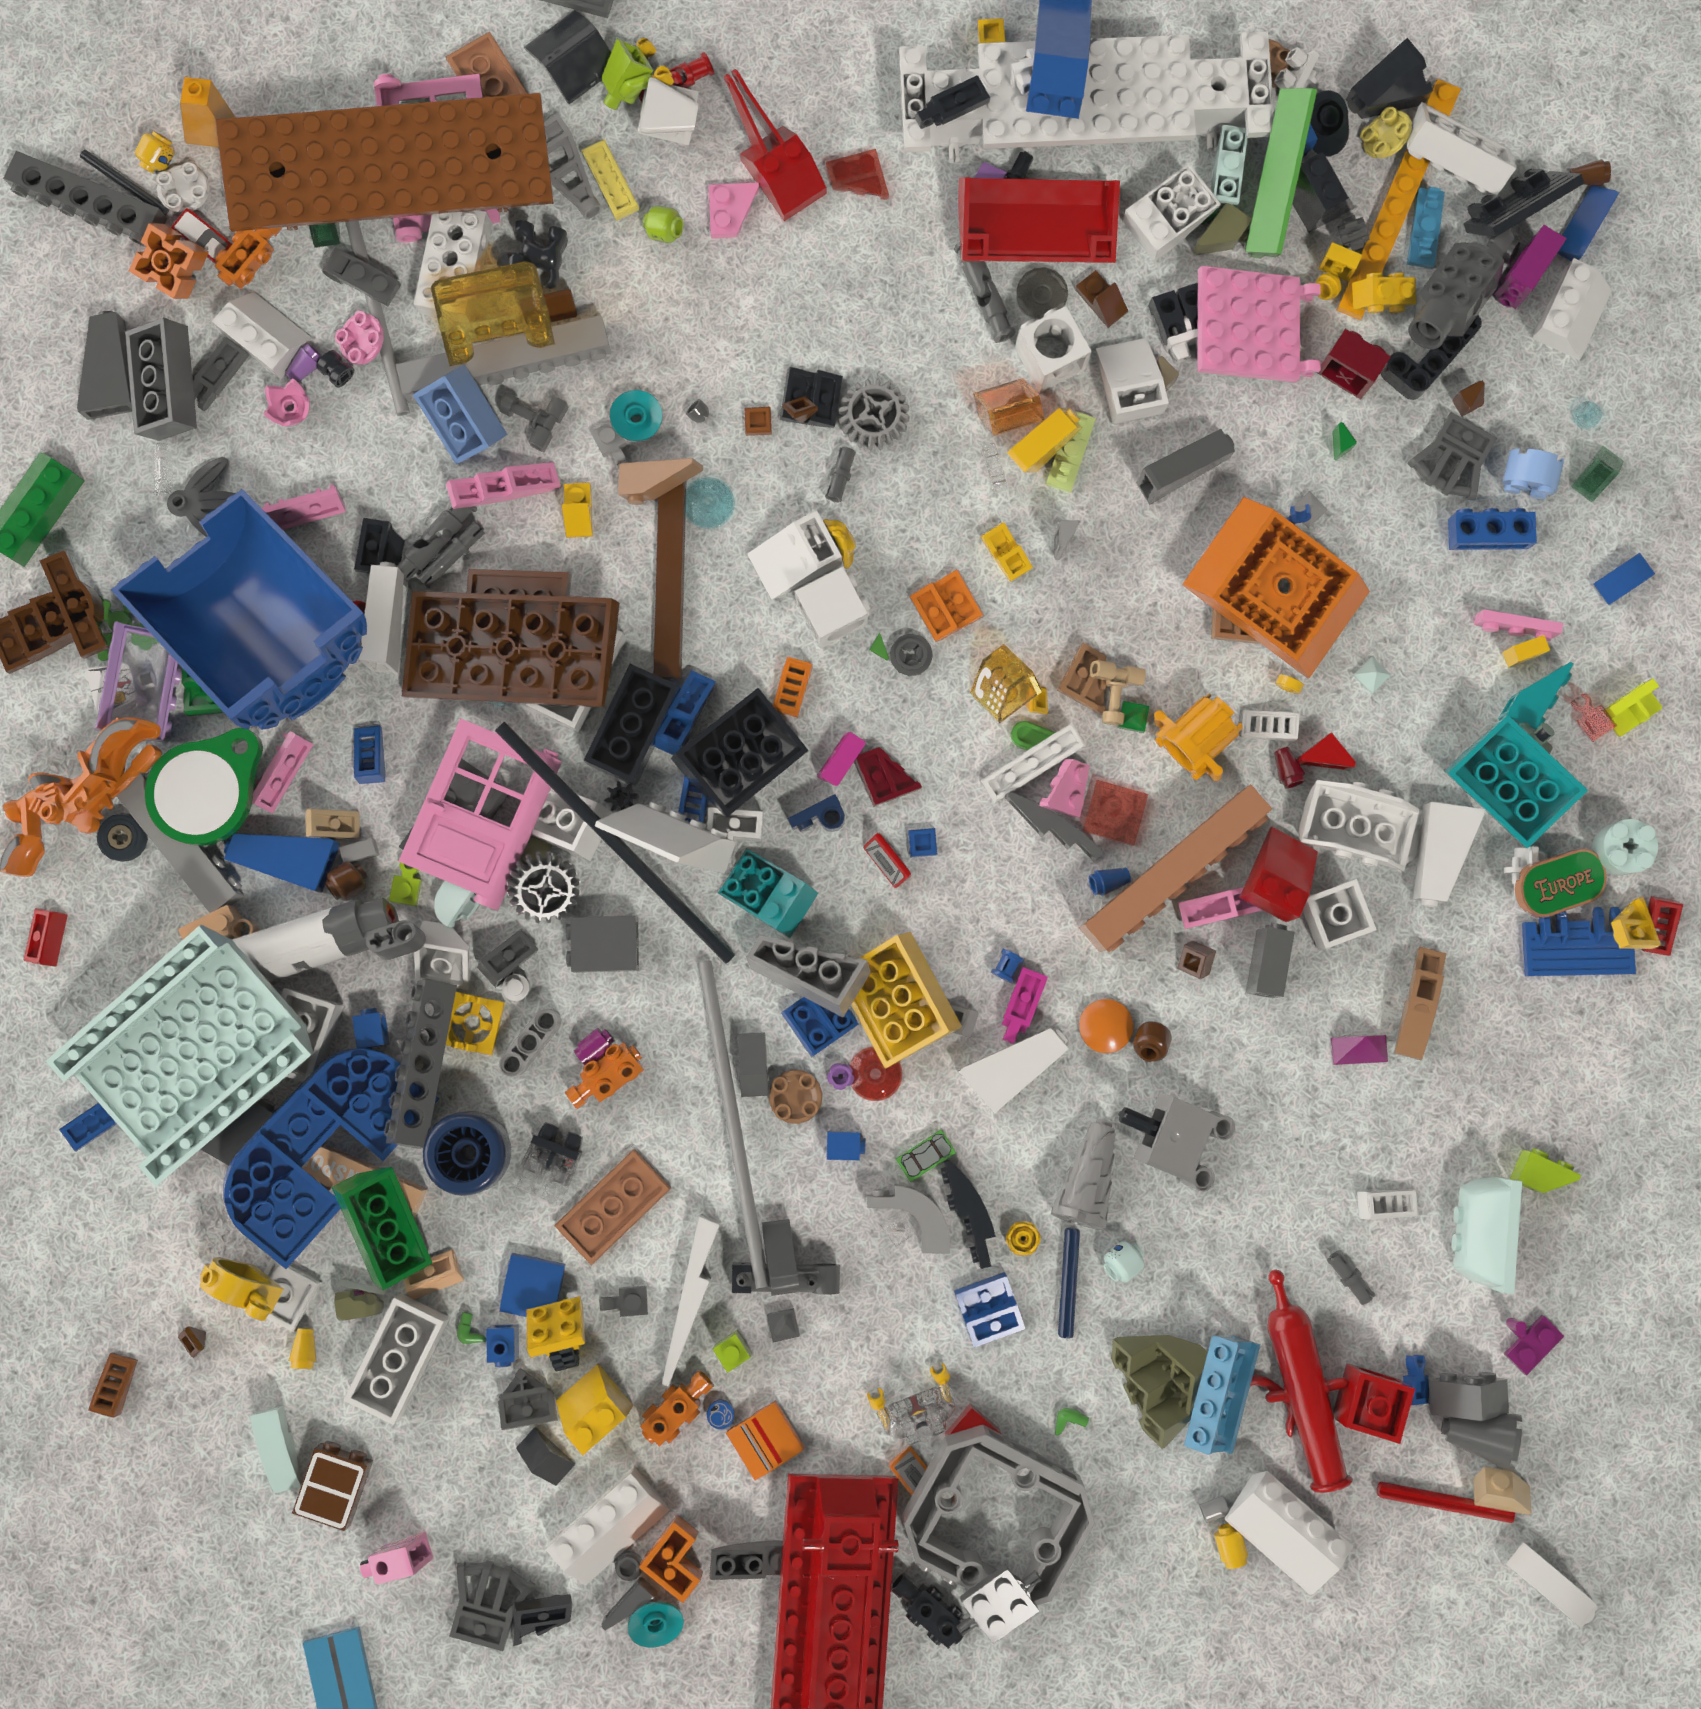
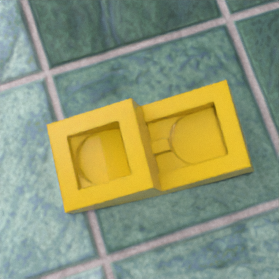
M1005 522L998 524L980 536L1010 582L1033 568L1021 545H1017Z

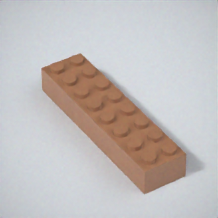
M1250 784L1088 919L1079 929L1099 953L1105 950L1108 953L1114 951L1125 941L1122 936L1126 933L1128 935L1134 934L1145 924L1142 919L1146 916L1150 918L1158 914L1166 907L1164 901L1167 898L1169 900L1175 899L1187 889L1184 885L1187 881L1192 883L1208 871L1205 868L1207 864L1212 866L1228 854L1225 850L1228 846L1232 849L1234 846L1239 845L1249 836L1246 833L1247 830L1252 832L1263 825L1269 819L1266 814L1272 808Z

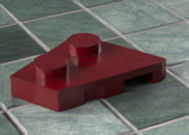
M880 747L859 754L855 759L856 766L873 807L922 788L918 781L915 782L904 772L905 769L897 762H893L889 755Z

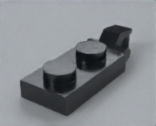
M976 75L932 96L931 100L925 104L926 108L917 112L916 121L920 129L928 127L933 123L936 126L944 125L990 103V96L979 76Z

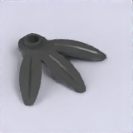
M220 457L202 466L191 477L184 490L174 491L167 500L168 510L173 515L178 517L186 516L191 524L205 537L208 535L199 521L205 518L207 514L201 510H215L231 495L236 494L227 491L201 493L226 468L228 460L225 457ZM179 499H182V505L177 507V501Z

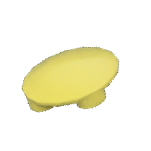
M1394 107L1385 108L1381 115L1375 118L1369 126L1364 127L1360 133L1366 154L1372 158L1382 159L1392 156L1401 150L1411 135L1412 121L1409 115L1403 111H1398Z

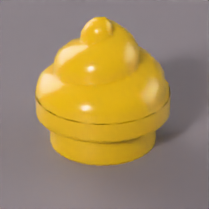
M1325 273L1316 280V284H1320V295L1318 297L1322 300L1334 299L1341 291V281L1335 274Z

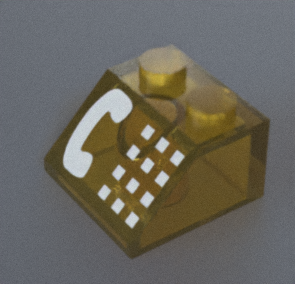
M1003 644L982 660L970 694L1001 723L1040 694L1042 689L1033 671Z

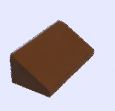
M571 289L519 300L527 327L577 317L575 300Z

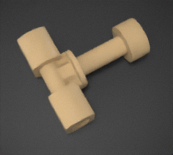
M1101 660L1093 661L1090 667V677L1106 680V686L1111 687L1109 710L1103 711L1102 723L1123 725L1124 713L1119 712L1122 688H1127V684L1133 686L1144 685L1146 671L1145 669L1132 666L1116 668L1115 663Z

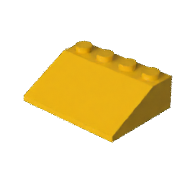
M911 932L898 934L860 957V959L868 961L871 973L851 1005L885 1069L962 1027Z

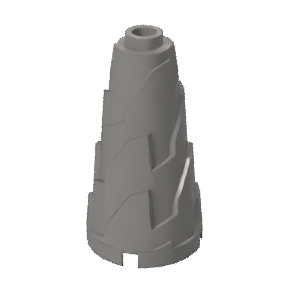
M1097 1119L1096 1123L1091 1122L1083 1141L1079 1144L1073 1164L1067 1171L1062 1188L1058 1192L1053 1204L1051 1215L1070 1223L1071 1221L1076 1222L1080 1226L1097 1230L1105 1229L1112 1185L1110 1178L1115 1155L1113 1149L1116 1133L1115 1129L1112 1128V1122L1104 1119Z

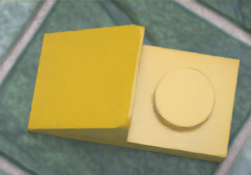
M590 483L564 484L562 512L566 538L593 537Z

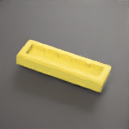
M605 139L581 150L615 220L618 221L639 211V206Z

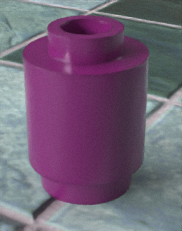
M596 1028L577 1044L578 1047L573 1051L584 1065L593 1060L597 1062L605 1056L606 1050L615 1042V1039L606 1029L601 1031L599 1028Z

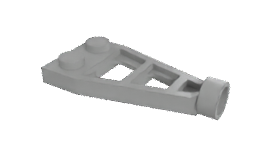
M557 113L544 122L548 154L559 147H563L568 156V163L557 170L550 167L551 185L573 203L583 217L588 220L599 214L602 206L593 195L573 135ZM575 170L581 180V184L570 190L561 181V178Z

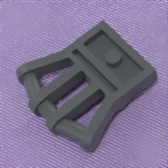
M1451 412L1433 442L1407 464L1418 471L1426 481V485L1430 487L1434 485L1442 490V494L1446 496L1449 494L1464 496L1467 500L1474 501L1478 494L1481 466L1496 442L1497 437ZM1440 448L1443 450V453L1431 471L1423 459L1435 449ZM1452 455L1460 461L1447 481L1440 477L1439 474L1449 456ZM1466 464L1472 466L1469 486L1456 485Z
M486 1560L484 1563L467 1565L466 1562L457 1563L459 1603L449 1637L503 1652L513 1621L514 1602L523 1601L535 1586V1583L531 1580L527 1582L514 1572L511 1566L505 1565L503 1568L493 1565V1561ZM481 1575L475 1600H470L468 1598L467 1576ZM490 1576L500 1579L493 1606L482 1603ZM509 1582L521 1593L510 1608L506 1610L502 1609L501 1606Z

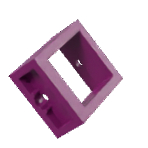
M1543 225L1525 246L1493 296L1498 298L1503 306L1512 307L1516 310L1533 291L1567 238L1548 226Z

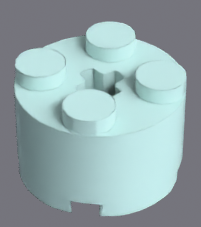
M1625 819L1610 823L1603 827L1594 837L1592 851L1598 855L1600 862L1609 874L1622 876L1641 872L1651 867L1658 853L1656 832L1652 826L1636 819Z

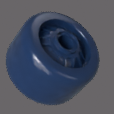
M478 1111L458 1112L441 1119L428 1133L423 1148V1164L431 1181L443 1191L459 1196L478 1194L493 1187L504 1176L511 1160V1143L505 1128L495 1118ZM468 1144L476 1149V1157L473 1160L468 1159L464 1153Z

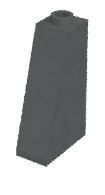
M102 311L98 315L89 317L77 403L78 413L87 420L132 412L125 335L126 324L125 320L117 312Z
M1219 429L1144 467L1136 484L1149 505L1230 459L1235 452L1234 442L1228 434L1225 435L1222 429Z

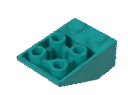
M747 848L718 892L719 895L788 938H791L819 894L807 883Z

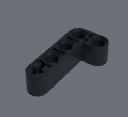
M1477 315L1463 336H1447L1440 347L1430 349L1418 364L1403 352L1391 354L1390 359L1381 371L1382 378L1409 400L1418 399L1479 331L1482 325L1481 317ZM1445 343L1451 344L1454 350H1449ZM1428 361L1433 362L1437 369L1430 368ZM1390 364L1397 365L1400 368V372L1394 371ZM1411 381L1418 382L1420 389L1413 387Z

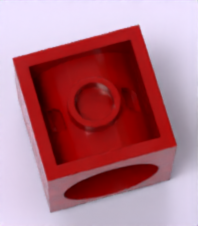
M1346 1363L1343 1378L1347 1379L1348 1386L1344 1389H1339L1333 1410L1334 1419L1346 1428L1401 1444L1415 1388L1400 1379Z

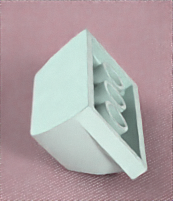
M1502 1177L1475 1179L1460 1187L1459 1203L1454 1209V1222L1457 1223L1456 1234L1452 1236L1451 1242L1452 1250L1455 1251L1454 1269L1469 1281L1505 1294H1514L1522 1181Z

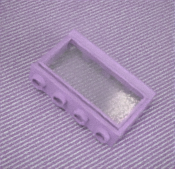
M115 622L112 629V642L108 651L107 669L103 679L102 696L98 706V718L94 730L102 731L104 727L117 717H136L159 725L161 728L160 736L156 739L148 740L163 742L165 737H170L172 722L168 721L169 710H175L177 695H172L174 684L179 685L182 670L177 669L178 662L146 628Z

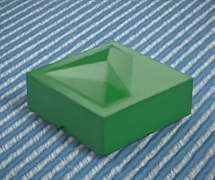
M1123 701L1120 712L1124 713L1123 725H1118L1117 728L1144 733L1150 706Z

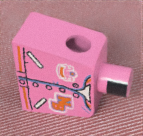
M426 1531L381 1546L368 1556L367 1560L361 1561L360 1571L364 1578L373 1576L374 1582L381 1584L417 1573L433 1559Z

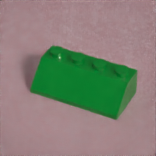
M40 452L0 509V553L25 567L85 480L51 457Z
M392 1167L357 1173L332 1186V1190L370 1278L380 1289L384 1291L433 1263Z

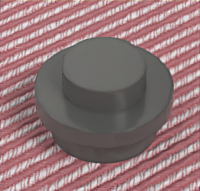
M632 1551L622 1553L615 1563L617 1575L625 1581L637 1579L642 1572L639 1568L642 1559L637 1553Z

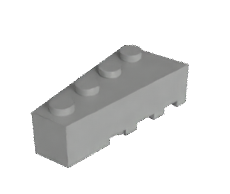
M763 935L758 937L746 956L751 970L841 1017H844L871 973L868 961L858 958L856 960L845 957L844 954L835 952L831 954L819 951L818 948L797 946L793 942Z

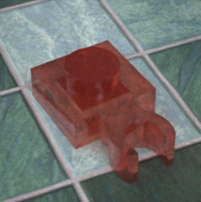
M1583 693L1581 696L1585 699V705L1579 706L1575 700H1572L1571 706L1583 715L1576 721L1590 740L1594 742L1617 727V724L1602 704L1594 708L1591 697L1587 693Z

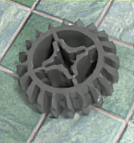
M540 851L536 852L537 859L532 860L529 854L526 855L527 863L524 864L522 861H517L516 864L520 870L511 869L510 875L513 878L507 879L506 882L509 887H512L506 891L507 896L513 897L509 901L510 905L517 906L516 913L518 915L525 912L524 917L527 921L533 915L535 916V922L538 924L541 922L542 917H545L546 922L550 924V916L553 915L556 916L557 920H561L560 912L564 911L566 914H569L571 911L567 905L575 906L577 904L576 899L572 896L580 895V890L575 888L580 885V880L574 878L578 874L576 869H570L571 862L569 860L562 863L563 857L560 854L552 860V852L547 851L545 858H542ZM541 869L537 877L527 878L532 872ZM551 869L564 877L565 886L551 880ZM546 880L548 887L544 888L541 895L539 888L543 886ZM522 889L536 895V905L529 903L522 896ZM560 897L554 903L547 905L550 898Z

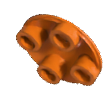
M1101 999L1088 1005L1081 1013L1079 1031L1085 1044L1092 1050L1100 1053H1113L1122 1049L1129 1042L1133 1033V1020L1127 1008L1121 1003L1111 999Z

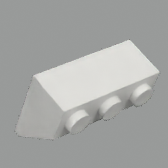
M1575 258L1565 267L1532 339L1578 360L1581 359L1612 292V289L1597 268Z
M255 292L229 301L212 320L221 333L247 351L251 357L280 380L286 375L285 372L288 370L300 347L304 348L307 343L311 345L315 341Z

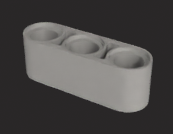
M542 1009L533 1016L499 1061L500 1071L504 1075L511 1077L519 1076L528 1069L560 1028L562 1021L560 1014L553 1009ZM547 1013L551 1014L554 1018V1024L549 1029L544 1028L541 1023L542 1017ZM529 1035H533L537 1040V1045L533 1050H528L524 1044L526 1037ZM513 1056L520 1062V1067L515 1072L510 1071L507 1065L508 1060Z

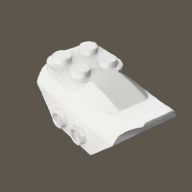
M1317 780L1312 786L1305 802L1299 825V838L1302 843L1334 851L1335 856L1342 859L1351 860L1352 857L1361 859V864L1377 867L1379 864L1404 871L1406 863L1415 860L1421 836V829L1417 823L1420 809L1404 799L1395 797V793L1389 790L1379 789V792L1369 789V785L1360 782H1353L1352 785Z

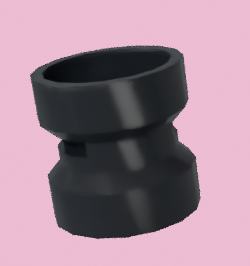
M335 350L325 353L317 363V369L323 375H328L330 377L329 381L336 388L344 386L353 377L355 369L349 363L342 361L341 355Z

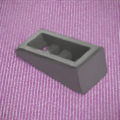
M639 1577L604 1616L601 1627L606 1631L633 1614L640 1607L649 1604L656 1598L657 1590L643 1577Z

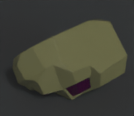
M359 1289L335 1293L336 1318L339 1321L382 1313L384 1309V1301L374 1293H368Z

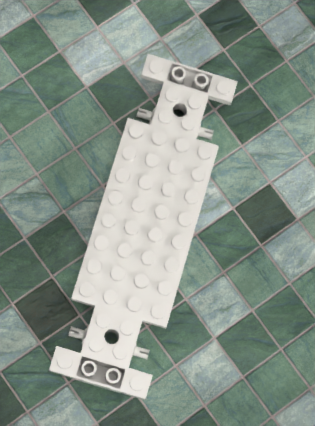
M1268 31L1242 32L1240 36L1241 58L1191 60L1189 35L1090 39L1089 62L1079 119L1026 112L1028 94L1022 95L1018 87H1012V64L1017 63L1020 59L1027 58L1026 51L1031 48L1035 50V41L978 43V69L927 71L926 46L899 47L904 152L931 151V146L940 145L949 148V162L953 163L954 155L955 163L960 161L959 147L966 144H979L980 139H983V149L1184 141L1194 140L1196 135L1207 137V151L1211 152L1212 150V152H1215L1218 147L1217 136L1221 133L1222 125L1236 127L1246 125L1247 138L1270 137L1274 107ZM976 75L979 76L990 96V103L944 125L936 126L933 123L928 127L920 129L916 121L917 112L926 108L925 104L931 100L932 96Z

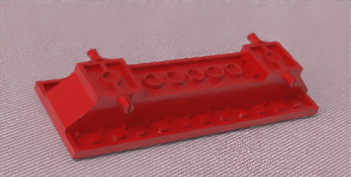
M788 1473L770 1709H883L893 1554L898 1552L897 1547H899L898 1540H895L899 1482L896 1476Z

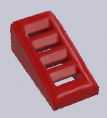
M1650 897L1648 911L1654 927L1667 930L1666 935L1657 934L1659 940L1665 941V945H1660L1653 949H1642V951L1671 956L1684 904L1672 899ZM1661 907L1670 908L1669 913L1660 912ZM1658 918L1668 919V924L1658 923Z

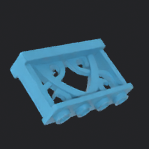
M1212 1336L1184 1442L1186 1447L1207 1455L1216 1452L1233 1453L1261 1344L1237 1336Z

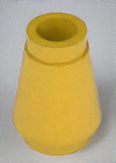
M297 1329L288 1360L291 1361L290 1368L313 1369L314 1362H317L314 1329Z

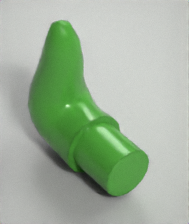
M462 1312L460 1323H458L457 1327L459 1341L463 1344L486 1342L487 1338L483 1335L470 1332L473 1314Z
M1071 1408L1061 1409L1057 1415L1055 1435L1058 1436L1063 1432L1067 1422L1086 1427L1089 1417Z

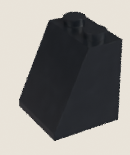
M1324 152L1301 163L1292 204L1310 233L1353 210L1355 207Z

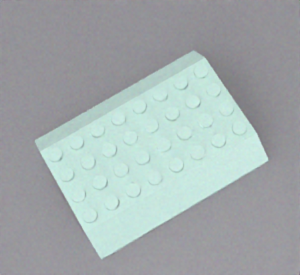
M200 925L48 1058L46 1062L63 1082L74 1076L78 1078L147 1157L138 1167L157 1186L313 1054L306 1024L235 942Z

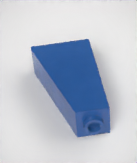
M233 834L232 839H229L225 845L224 853L226 855L224 859L322 893L327 881V874L331 871L341 843L328 838Z

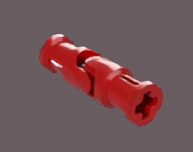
M705 52L701 53L699 58L689 63L683 62L669 70L674 80L672 85L682 88H689L695 85V81L708 74L710 76L715 74L710 59ZM680 73L683 75V77H684L685 80H686V82H685L684 84L682 83ZM642 90L638 96L641 103L643 101L644 90Z

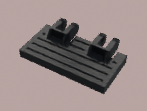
M1532 168L1525 171L1524 177L1512 179L1510 184L1515 192L1504 199L1496 195H1486L1482 197L1481 203H1472L1467 207L1471 219L1463 223L1466 233L1491 237L1499 236L1585 184L1582 174L1558 171L1545 173L1543 169Z

